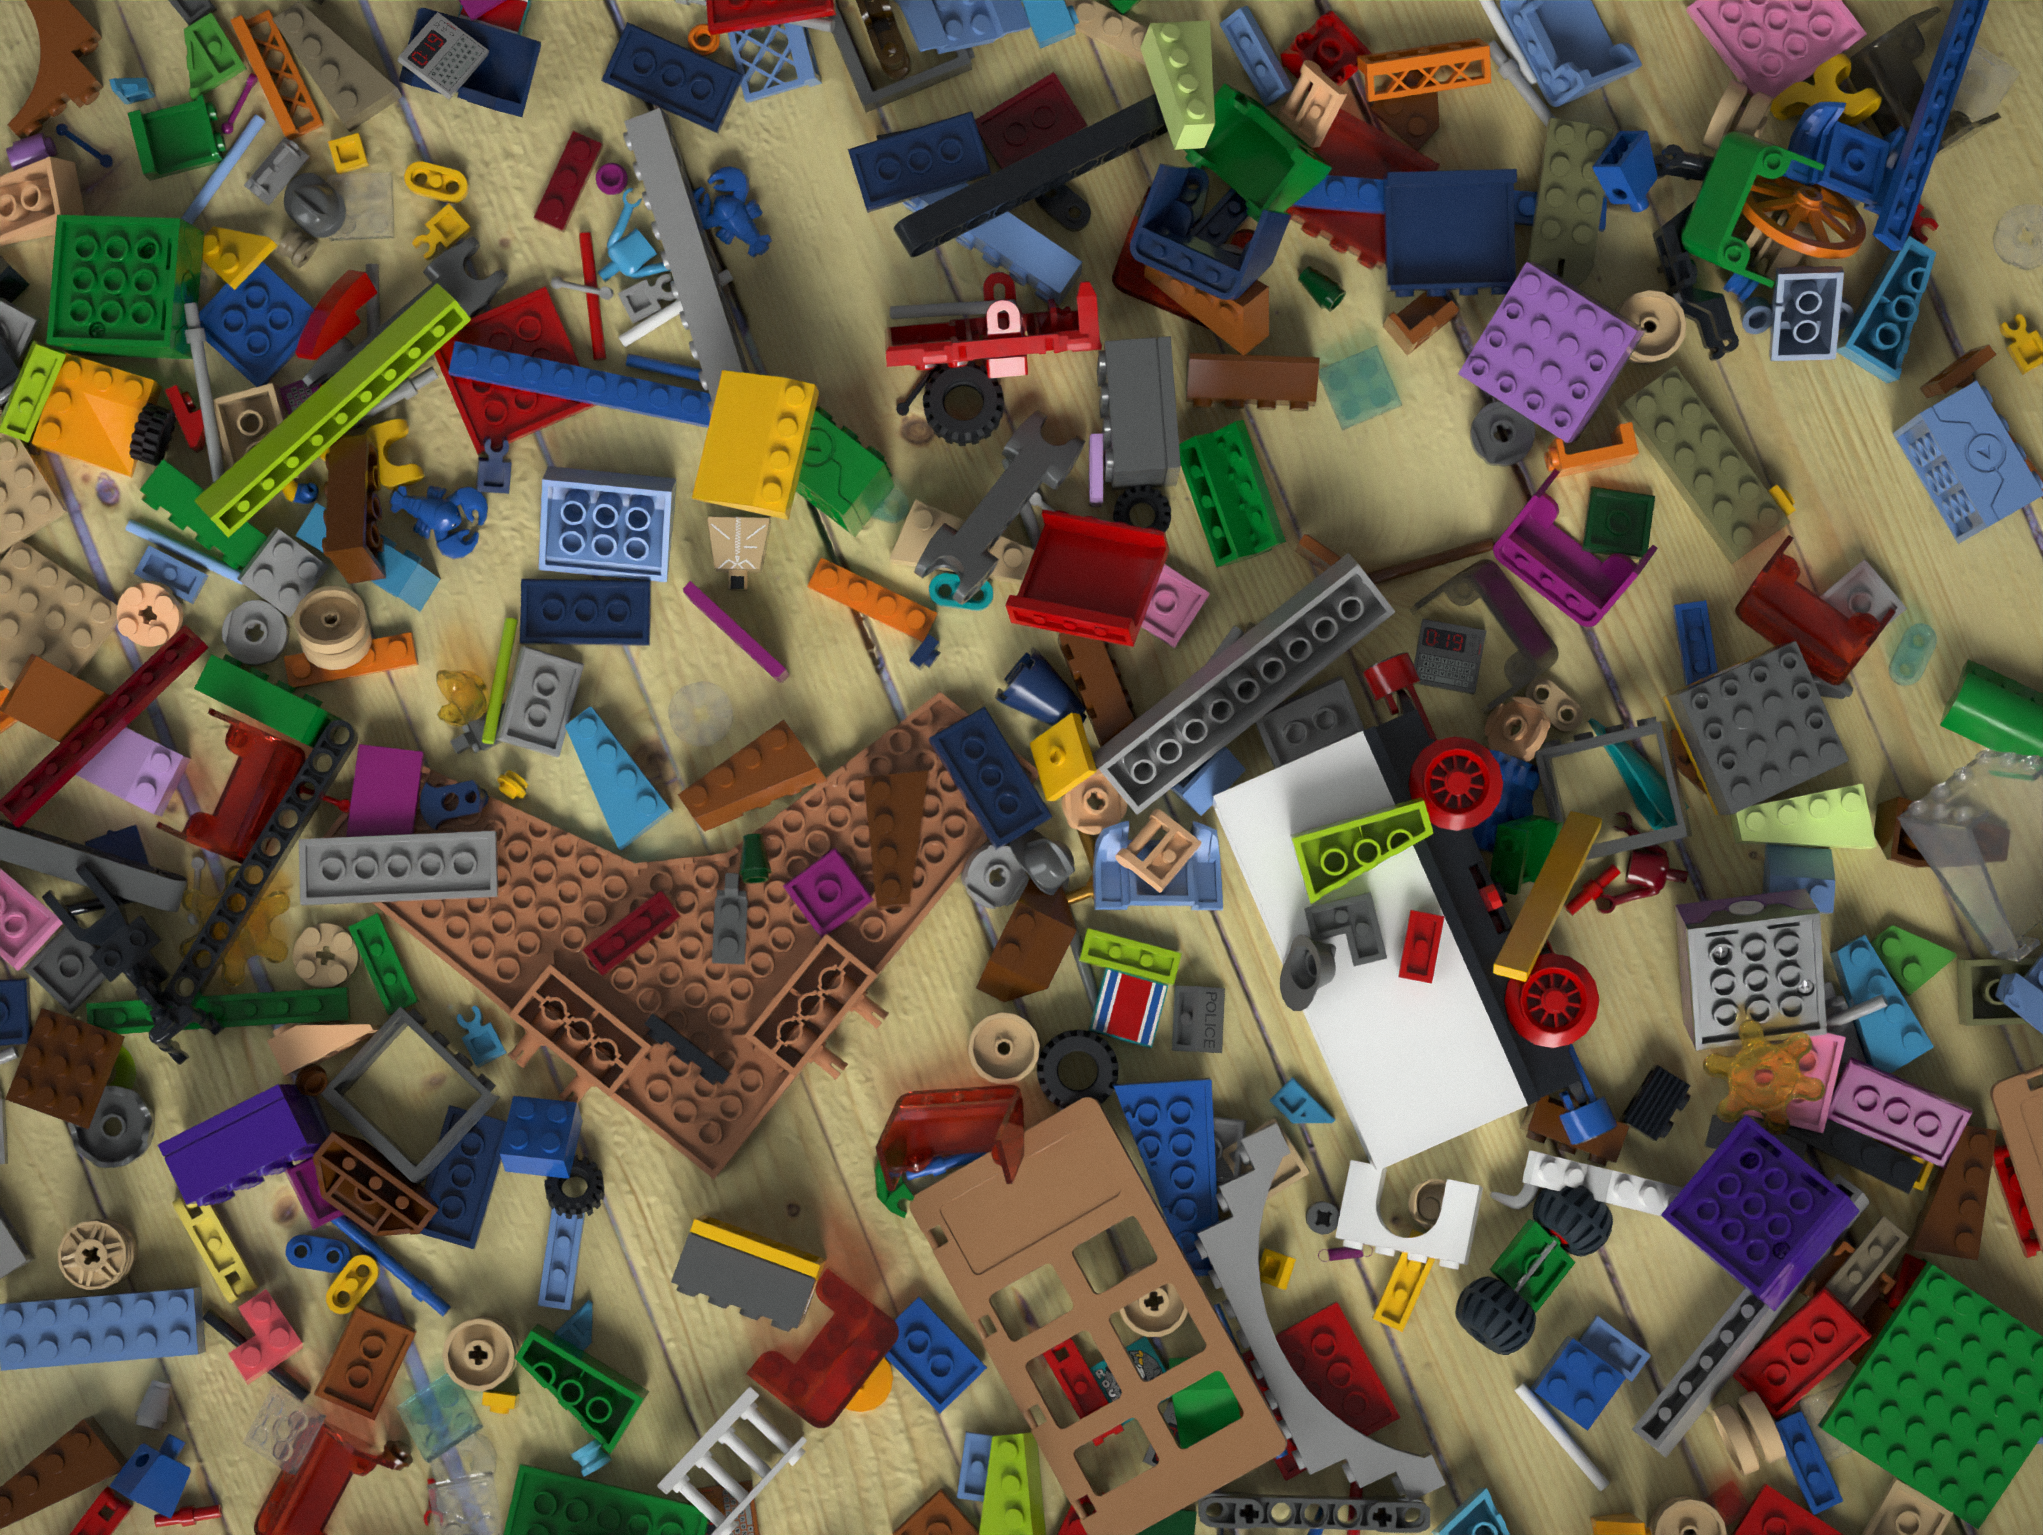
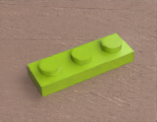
M33 340L0 417V433L29 443L66 357L64 351Z
M1087 928L1079 961L1173 986L1182 953Z

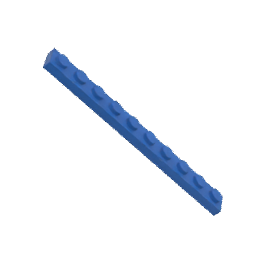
M1955 0L1872 234L1892 251L1903 250L1989 0Z
M1327 175L1324 180L1291 207L1384 214L1383 180ZM1514 190L1515 225L1533 226L1537 192ZM1603 197L1599 224L1600 232H1603L1606 227L1607 198Z
M457 341L454 344L449 368V375L705 428L709 427L711 413L708 402L712 401L710 393Z

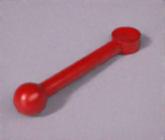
M304 784L300 789V794L305 793L314 796L315 790L307 788ZM325 795L323 801L338 806L342 812H350L351 802L349 800L343 799L340 801L328 795Z

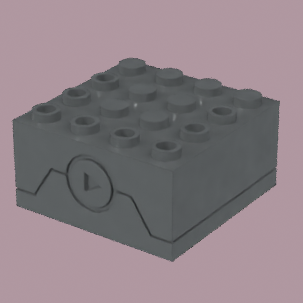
M1171 336L1158 337L1157 339L1154 337L1105 341L1104 350L1098 351L1097 382L1098 387H1101L1099 399L1100 419H1103L1101 434H1103V451L1106 450L1104 458L1105 482H1111L1112 491L1132 489L1136 485H1140V487L1149 485L1151 488L1162 487V485L1163 487L1176 486L1181 463Z

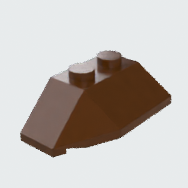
M1030 877L994 948L976 989L1002 1002H1008L1048 989L1077 931L1063 886H1060L1054 895H1048L1041 891Z
M333 1130L313 1155L321 1197L374 1236L420 1234L439 1209V1206L421 1184L411 1182L380 1151L365 1140Z

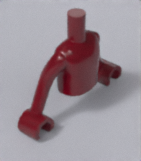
M1618 812L1615 814L1624 817L1626 820V825L1623 828L1612 826L1615 831H1624L1629 836L1641 834L1631 825L1632 818L1628 813ZM1658 844L1643 847L1652 853L1631 850L1625 883L1636 884L1646 888L1634 889L1615 896L1609 894L1599 896L1600 898L1609 900L1610 907L1608 910H1596L1598 913L1608 914L1615 909L1616 905L1655 896L1664 888L1667 880L1686 884L1688 871L1669 868L1667 851Z

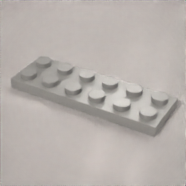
M478 831L299 839L300 905L499 897L497 832Z

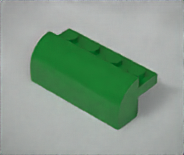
M1244 420L1235 421L1212 433L1194 436L1179 444L1181 467L1216 568L1259 556L1286 542Z
M1968 659L1962 668L1957 688L1945 705L1940 726L2043 773V693Z

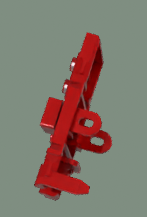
M1004 272L992 273L985 279L983 284L984 301L996 300L994 298V286L998 283L1003 284L1005 287L1004 300L992 303L987 309L985 317L887 327L885 330L887 367L910 365L915 366L916 370H930L935 368V364L948 363V367L956 368L966 366L967 361L986 358L987 377L1000 378L1028 375L1027 354L1039 353L1041 355L1046 354V351L1054 350V353L1072 350V352L1102 350L1097 295L1090 281L1080 282L1077 293L1078 310L1071 311L1070 306H1066L1062 310L1060 307H1056L1054 299H1048V311L1022 313L1021 307H1017V303L1015 305L1009 301L1010 299H1015L1016 301L1013 279ZM1002 310H1005V311H1007L1008 313H999V312L1002 311ZM979 335H983L982 340L979 339Z

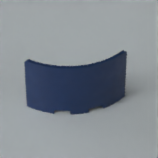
M423 7L417 9L408 45L438 11ZM438 12L489 50L488 56L458 89L457 98L495 111L523 117L541 42ZM402 66L399 82L439 93L405 66Z

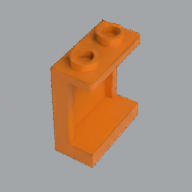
M1632 422L1619 424L1610 434L1613 446L1567 455L1563 440L1559 437L1555 438L1548 446V452L1544 453L1547 470L1553 471L1556 468L1560 471L1556 477L1559 478L1630 463L1639 454Z

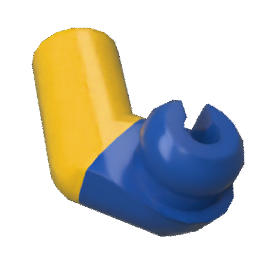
M294 479L282 489L288 501L301 504L313 503L317 499L319 491L318 487L313 483H298Z

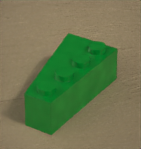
M164 459L139 490L144 494L141 498L143 502L156 511L160 506L171 514L168 518L170 522L183 531L187 526L195 531L197 535L194 539L208 550L215 546L224 553L220 559L235 570L239 566L245 568L268 538L247 521L228 538L194 501L205 490Z
M211 654L194 687L195 690L314 748L322 733L331 722L343 720L320 708L323 703L322 701L306 693L303 699L293 695L296 688L278 680L275 686L267 682L269 675L253 667L247 672L240 668L243 662L227 654L224 655L223 659Z
M537 1324L530 1331L515 1356V1359L544 1389L547 1388L558 1399V1403L566 1411L569 1410L582 1423L581 1426L589 1434H592L609 1454L617 1447L650 1392L540 1324Z

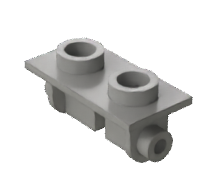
M284 137L244 186L269 206L310 157L292 140Z

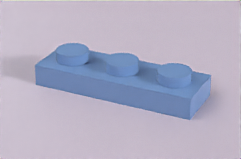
M1248 6L1240 7L1219 24L1265 107L1273 105L1294 89Z
M555 1208L552 1209L538 1306L572 1310L586 1212L582 1213V1219H577V1215H572V1219H567L565 1213L559 1216L556 1214Z

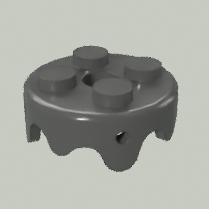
M123 1086L105 1087L89 1129L68 1122L75 1150L92 1162L93 1165L102 1168H116L137 1161L151 1145L155 1131L154 1115L147 1101L134 1090ZM112 1117L118 1118L122 1123V1130L117 1136H111L106 1131V1122Z

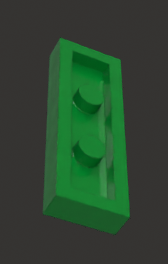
M376 913L349 926V931L389 1016L393 1015L399 1007L408 1008L420 1002L380 914Z

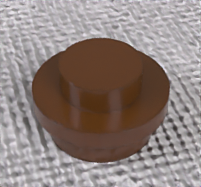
M317 1064L304 1067L298 1073L295 1080L297 1090L301 1094L309 1096L321 1094L328 1084L326 1071Z
M389 1440L384 1445L381 1457L394 1470L401 1471L404 1467H409L413 1462L412 1451L404 1442Z

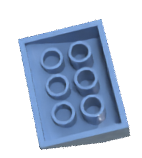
M548 466L542 478L539 570L667 582L675 512L676 478Z

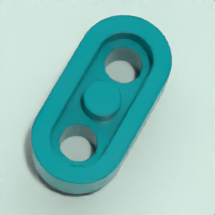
M939 574L932 579L929 585V594L932 601L942 607L982 611L988 608L993 600V589L988 581L980 589L984 594L981 600L975 601L971 597L963 605L953 600V596L960 585L958 575ZM948 585L952 589L949 596H942L939 593L941 586Z

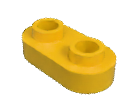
M414 162L407 167L404 174L405 183L411 192L450 204L459 203L466 198L469 191L468 181L461 172L428 162ZM420 175L428 177L427 182L423 185L417 184V178ZM451 183L458 184V190L454 193H450L447 190Z
M361 1254L353 1257L347 1263L326 1293V1303L331 1311L337 1314H347L353 1311L356 1304L361 1303L379 1278L380 1266L377 1260L370 1255ZM362 1264L369 1268V1274L366 1277H362L358 1272ZM341 1291H346L349 1294L350 1299L347 1303H342L339 1300Z

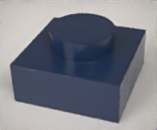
M929 634L910 658V663L920 671L924 665L930 668L941 654L937 650L940 646L939 641Z

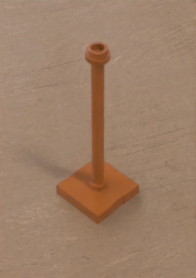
M1989 344L1971 349L1921 386L1920 390L1926 398L1946 394L1955 386L1963 389L1973 383L1972 379L1974 376L1972 373L1996 356V353ZM2008 431V434L2011 437L2012 441L2016 443V439L2013 437L2011 432ZM2026 454L2027 459L2024 461L2031 472L2035 471L2043 483V476Z

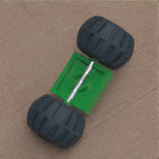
M1583 1185L1577 1188L1565 1186L1561 1191L1544 1188L1534 1203L1533 1220L1529 1219L1489 1269L1498 1279L1489 1276L1481 1277L1471 1282L1461 1292L1457 1300L1455 1315L1462 1328L1480 1344L1497 1354L1509 1355L1526 1345L1535 1330V1313H1537L1576 1263L1565 1251L1580 1257L1587 1256L1596 1252L1607 1242L1612 1232L1613 1216L1606 1204L1594 1200L1593 1193H1590L1589 1189Z

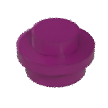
M607 163L597 171L596 184L603 193L617 195L626 188L628 175L621 165Z

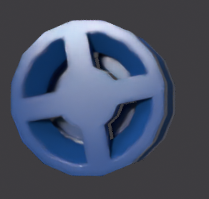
M1734 273L1722 289L1736 294L1737 300L1743 304L1758 286L1759 282Z

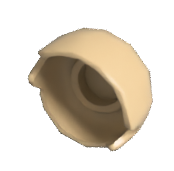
M1428 1179L1417 1184L1409 1195L1408 1208L1410 1215L1424 1229L1431 1230L1440 1216L1447 1182L1445 1180Z

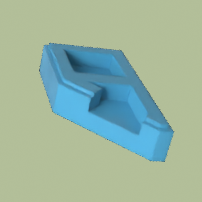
M147 78L109 79L112 91L126 105L156 96L154 87Z
M1293 1077L1269 1100L1291 1123H1333L1335 1121Z
M589 1299L555 1332L557 1336L582 1351L592 1343L593 1302Z

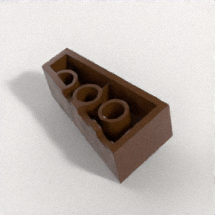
M1061 633L1058 635V644L1081 701L1086 707V713L1099 745L1102 747L1135 721L1129 710L1134 707L1128 690H1122L1118 678L1122 676L1115 659L1110 660L1106 651V648L1109 647L1108 642Z

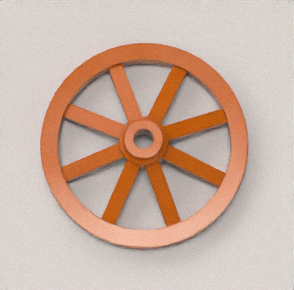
M1757 174L1742 209L1746 218L1765 235L1792 250L1825 259L1849 257L1859 250L1866 237L1865 222L1857 209L1840 193L1816 183L1807 186L1785 176L1768 179ZM1772 182V183H1776V184L1779 185L1780 187H1776V186H1772V185H1768V184H1764V183ZM1751 191L1781 199L1756 203ZM1786 209L1791 217L1785 226L1782 227L1769 218L1765 212ZM1835 217L1845 220L1850 231L1845 226H1843ZM1822 220L1845 241L1830 243ZM1800 221L1811 224L1817 241L1793 233Z

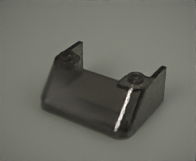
M1938 6L1908 17L1850 57L1851 72L1849 78L1856 91L1860 92L1866 88H1873L1882 98L1879 108L1871 115L1882 137L1895 131L1899 126H1902L1909 132L1925 86L1912 63L1922 55L1925 48V41L1918 27L1941 12ZM1961 111L1950 112L1935 157L1968 140L2000 119L2001 116L1997 112L1972 123L1965 113Z
M1482 559L1475 562L1415 603L1410 609V612L1414 615L1444 593L1452 603L1458 606H1468L1480 598L1518 651L1512 654L1504 664V674L1513 687L1481 709L1484 714L1490 712L1550 669L1558 660L1559 652L1556 644L1500 567L1492 560Z

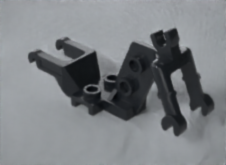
M1675 144L1668 145L1661 151L1662 155L1654 156L1655 165L1660 167L1657 170V179L1669 175L1684 178L1687 181H1690V179L1704 181L1713 157L1706 156L1701 152L1699 154L1684 152L1680 146ZM1664 155H1672L1673 159L1670 160ZM1694 200L1652 235L1661 265L1657 267L1658 274L1664 273L1669 288L1664 293L1673 297L1683 309L1685 317L1697 324L1703 347L1716 350V353H1713L1709 359L1716 361L1722 358L1725 353L1734 351L1739 345V339L1735 333L1724 295L1722 293L1693 288V285L1697 283L1698 271L1694 260L1690 259L1688 251L1681 244V233L1695 202ZM1727 340L1729 344L1725 346L1722 341Z
M83 862L75 870L104 904L106 913L91 927L86 928L75 918L65 904L55 897V893L52 890L46 892L42 898L76 940L101 946L89 958L109 982L114 981L124 973L137 990L135 992L146 1006L151 1005L154 1008L149 1012L156 1019L155 1026L149 1032V1039L160 1050L168 1052L172 1059L181 1065L189 1058V1055L181 1050L180 1044L177 1041L171 1040L175 1035L192 1022H196L201 1027L208 1029L215 1036L223 1031L225 1026L217 1021L213 1012L210 1011L207 1014L203 1009L196 1008L191 1004L184 1003L177 1008L166 1006L165 1000L162 998L164 993L161 983L171 975L150 951L162 941L161 937L156 935L142 915L129 924L124 904L111 894L95 873L91 872L88 869V865Z

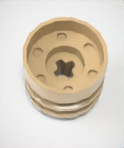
M1786 209L1782 210L1776 219L1771 217L1774 211L1765 212L1782 227L1785 226L1784 223L1788 216ZM1802 221L1798 223L1793 233L1811 240L1815 236L1811 224ZM1751 222L1741 237V240L1748 245L1749 249L1756 252L1749 266L1754 268L1763 258L1768 259L1769 262L1764 275L1773 280L1776 278V268L1796 267L1804 255L1779 244L1761 232Z
M111 1219L85 1221L72 1227L62 1238L58 1249V1264L64 1277L74 1286L86 1290L112 1287L125 1281L134 1271L138 1260V1244L133 1233L122 1223ZM98 1248L97 1255L101 1257L100 1260L91 1261L93 1255L89 1253V1250Z

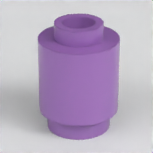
M43 132L15 141L13 146L6 148L14 171L47 157L58 155L52 137L46 138Z

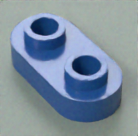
M302 1234L293 1237L288 1242L286 1257L292 1265L299 1268L338 1273L352 1259V1250L342 1240ZM300 1245L307 1248V1255L303 1258L299 1257L296 1252ZM332 1250L337 1251L340 1256L336 1263L329 1260V1253Z

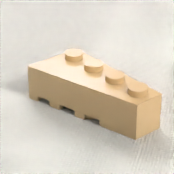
M915 500L889 558L890 563L916 567L930 539L944 523L958 531L965 520ZM1001 536L989 551L999 558V562L988 579L1022 584L1034 550ZM948 568L936 569L939 571H945L956 574L953 570H950Z

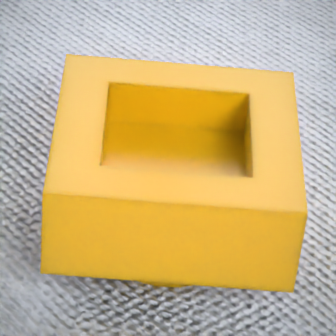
M359 132L328 141L338 174L369 166Z
M1776 484L1768 490L1786 517L1796 511L1793 507L1795 501L1785 488L1780 489Z
M1265 1248L1259 1264L1260 1281L1286 1290L1296 1259Z
M486 1390L483 1392L482 1405L490 1406L489 1412L509 1414V1409L518 1407L520 1393Z

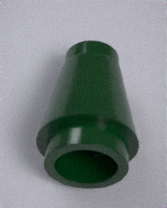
M1308 266L1298 278V281L1302 283V286L1321 309L1326 308L1329 312L1334 310L1346 295V291L1342 289L1343 285L1311 266Z
M756 833L744 835L739 874L743 876L744 883L766 882L769 880V873L772 871L763 835Z

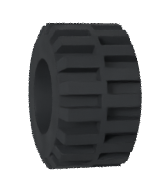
M968 361L967 365L963 367H948V363L941 366L942 370L939 372L935 371L931 375V380L927 382L925 394L923 395L924 414L929 427L934 430V434L939 438L943 437L945 442L950 444L955 442L959 446H966V443L975 445L983 438L986 440L991 436V432L1000 425L999 422L1004 412L1003 390L997 378H988L986 367L984 365H981V367L977 366L974 361ZM967 386L980 393L983 407L976 417L963 421L948 415L945 410L944 401L947 394L954 388Z
M1077 1029L1056 1035L1045 1045L1039 1056L1037 1064L1039 1085L1046 1097L1063 1109L1085 1097H1093L1100 1104L1104 1103L1114 1091L1112 1084H1117L1119 1065L1114 1050L1104 1038L1090 1031ZM1073 1051H1082L1089 1054L1097 1065L1096 1079L1089 1087L1082 1090H1073L1066 1087L1058 1074L1060 1061L1066 1054Z

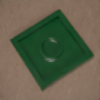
M1591 486L1581 551L1605 555L1620 553L1631 559L1640 560L1649 547L1655 496Z

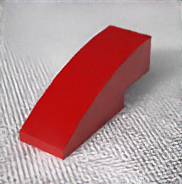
M348 270L321 298L301 334L295 351L298 358L315 361L361 323L355 311L378 293L366 272Z

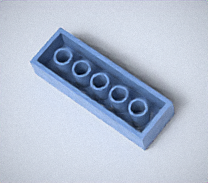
M963 183L905 201L903 205L914 213L969 185ZM1006 212L955 239L968 250H972L974 247L984 254L982 259L991 266L998 268L1001 265L1010 271V277L1019 285L1025 286L1027 283L1037 290L1035 295L1048 303V299H1054L1055 303L1060 305L1081 275L1082 261L1010 212Z
M201 1286L0 1304L1 1371L204 1353L206 1350L204 1320L202 1319Z

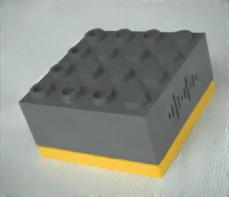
M1796 641L1774 645L1663 696L1689 758L1697 771V776L1707 792L1706 796L1715 815L1735 814L1849 761Z
M702 1215L693 1221L671 1283L678 1285L676 1291L692 1297L700 1293L709 1296L708 1303L725 1309L729 1305H734L741 1308L739 1314L758 1320L764 1316L772 1319L771 1326L789 1332L793 1327L797 1329L804 1322L827 1259L713 1217Z

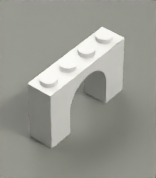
M1350 1161L1335 1236L1338 1239L1344 1240V1247L1362 1250L1363 1244L1375 1246V1253L1393 1257L1395 1251L1408 1253V1260L1426 1263L1427 1257L1439 1259V1266L1456 1270L1459 1269V1264L1468 1265L1483 1191L1481 1186L1447 1179L1441 1212L1436 1224L1431 1230L1421 1236L1402 1238L1393 1234L1386 1227L1381 1217L1380 1202L1387 1168L1377 1171L1369 1163Z

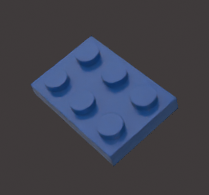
M920 1296L872 1341V1344L939 1414L987 1369V1366Z

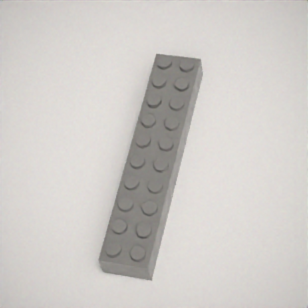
M1347 553L1092 754L1094 762L1138 815L1392 616L1395 610L1355 559Z

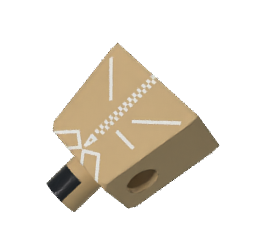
M708 517L709 535L716 572H728V590L747 591L748 573H762L771 530L770 518Z

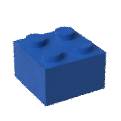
M513 1096L499 1153L505 1172L569 1179L583 1122L577 1102Z
M1567 1336L1530 1389L1588 1431L1626 1377L1577 1340Z

